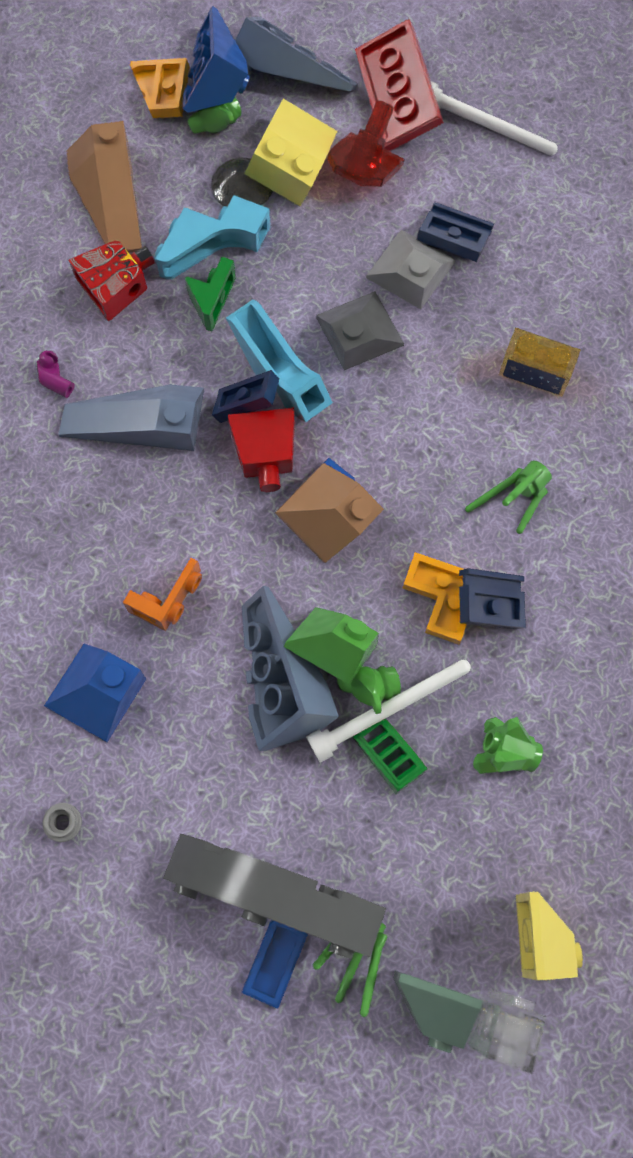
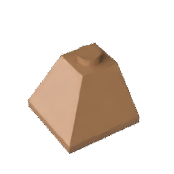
M323 463L287 499L275 514L320 560L326 563L357 538L384 509L358 482Z

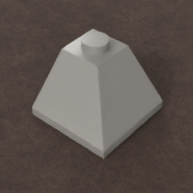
M401 229L368 272L366 278L417 308L422 309L456 260L434 247L418 241L416 237Z

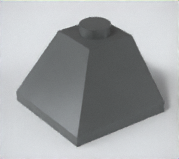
M376 291L316 315V319L343 370L404 346L403 340Z

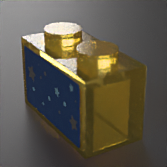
M515 327L499 375L562 397L571 379L581 349Z

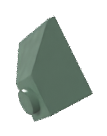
M395 970L393 979L420 1033L429 1037L427 1045L451 1053L453 1046L464 1049L483 1001Z

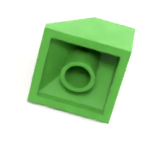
M315 607L289 637L284 647L350 684L377 646L379 633L369 628L364 622L353 619L346 614Z

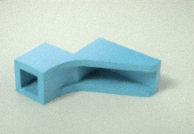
M234 195L228 207L224 206L217 220L184 207L179 218H175L172 221L164 244L161 243L156 250L154 259L157 263L159 276L165 279H173L214 252L227 247H241L258 252L270 229L269 208Z
M251 300L226 317L253 372L259 375L272 370L280 378L277 393L285 408L294 407L296 417L307 422L333 403L320 375L309 369L296 356L259 302Z

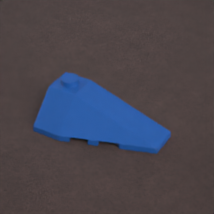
M212 6L197 33L192 55L195 58L187 76L193 81L192 86H186L183 94V110L188 113L232 102L237 92L243 93L250 79L244 55L218 9Z

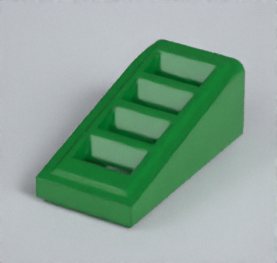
M386 718L352 737L395 794H398L427 771V767ZM380 725L384 732L368 743L364 737ZM389 737L393 743L377 754L374 748ZM399 749L402 755L387 766L383 760ZM408 761L411 767L396 777L393 771Z

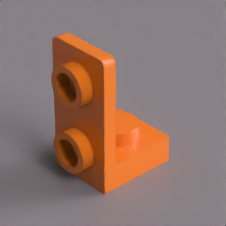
M190 558L162 606V601L154 595L145 591L139 595L130 590L123 601L127 611L164 631L167 630L170 623L176 624L184 611L182 602L188 592L193 594L201 582L202 574H200L201 569L198 561Z

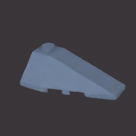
M262 17L245 18L235 41L247 61L249 72L255 69L265 73L350 92L356 89L358 83L325 61H321V63L315 61L317 56L313 51L298 44H295V46L291 45L294 38Z
M169 384L67 403L64 406L59 436L194 451L204 388Z
M262 586L242 605L244 647L252 651L253 660L251 670L246 671L247 684H254L255 704L248 705L249 720L259 751H267L305 739L307 735L314 731L324 729L337 719L339 715L328 684L318 667L284 647L286 641L295 630L270 588Z

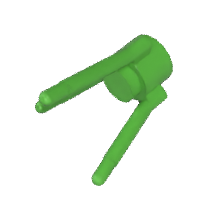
M535 460L530 461L524 469L518 468L510 477L466 506L465 511L468 513L515 483V488L502 501L504 506H508L520 494L526 497L534 496L516 529V532L521 534L529 523L539 502L548 493L545 486L552 479V475L542 463Z
M381 923L371 955L360 1009L362 1017H366L369 1012L382 948L388 937L384 934L386 926ZM331 942L313 963L315 970L320 969L333 954L328 951ZM354 952L336 994L335 1001L337 1003L343 1001L346 991L351 984L363 956L360 953Z

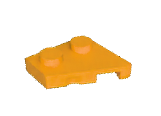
M187 58L130 61V67L152 118L182 117L183 94L188 83L187 76L190 69Z

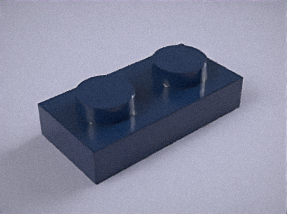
M272 370L220 388L212 416L219 423L229 421L228 415L255 412L272 406L280 378Z

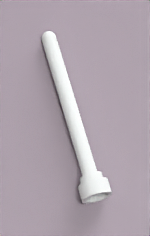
M431 81L439 107L547 155L552 156L556 154L558 147L554 142L442 94L443 90L438 88L439 85Z
M460 660L381 703V714H375L372 708L330 732L328 729L322 732L318 729L307 735L306 738L321 763L333 756L332 752L338 749V744L469 673L471 665L466 660Z

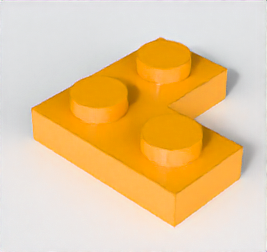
M415 552L403 584V589L436 600L425 633L460 645L467 624L460 623L459 587L463 586V576H459V570H463V568Z

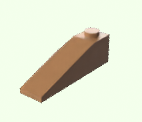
M124 121L91 125L66 150L69 178L90 214L104 244L114 240L120 241L128 253L135 252L142 248L130 148Z

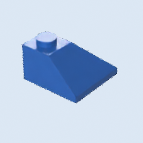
M84 643L44 707L103 741L108 742L146 681V677L139 668L114 654Z

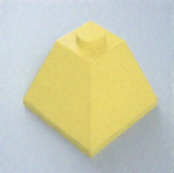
M538 892L517 894L516 906L522 977L533 980L578 977L577 968L582 967L583 959L581 946L578 942L575 943L573 932Z

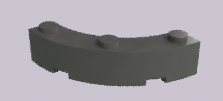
M180 833L163 879L176 883L173 890L176 893L196 899L198 892L244 909L241 918L265 927L268 918L331 942L328 951L351 960L354 952L368 957L371 956L386 911L385 907L342 890H335L325 885H320L319 891L315 890L318 883L316 880L228 848L223 849L210 842Z

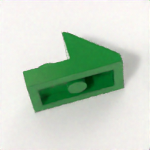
M222 256L217 267L210 270L207 283L185 277L188 296L205 329L211 332L236 279L234 260Z

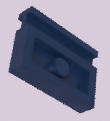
M434 202L431 211L427 214L418 231L417 240L477 262L492 233L494 223Z
M472 568L459 570V576H463V586L459 587L461 624L507 629L526 628L525 592H521V582H524V576Z

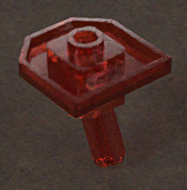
M378 100L366 128L360 129L358 135L350 132L329 150L327 160L334 173L359 186L382 187L402 168L405 159L384 149L386 139L383 138V135L394 111L392 105Z

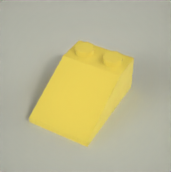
M283 99L244 174L301 206L314 184L338 131Z

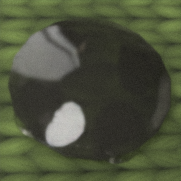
M239 157L228 160L219 166L213 174L211 191L214 198L222 206L228 207L234 195L263 205L273 193V190L244 174L251 158Z

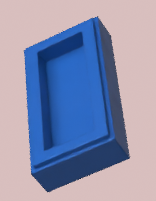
M271 920L241 993L278 1009L308 934Z

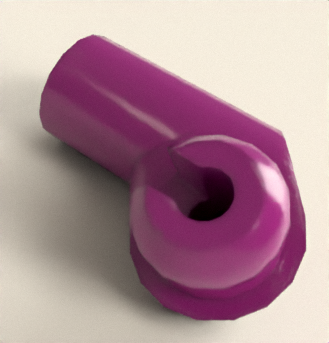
M48 350L41 352L37 361V373L40 384L68 398L74 390L75 384L60 376L58 356L54 352Z

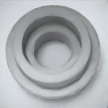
M55 804L46 811L43 817V830L51 840L56 842L70 841L77 836L81 829V814L71 804ZM61 816L69 818V825L64 830H59L57 827V820Z

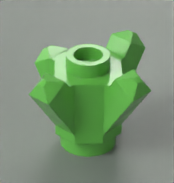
M497 717L486 720L484 732L487 734L483 741V750L485 752L477 754L473 761V767L480 774L511 770L533 772L537 769L542 759L543 747L540 743L535 742L534 737L529 736L518 717L512 718L505 723Z

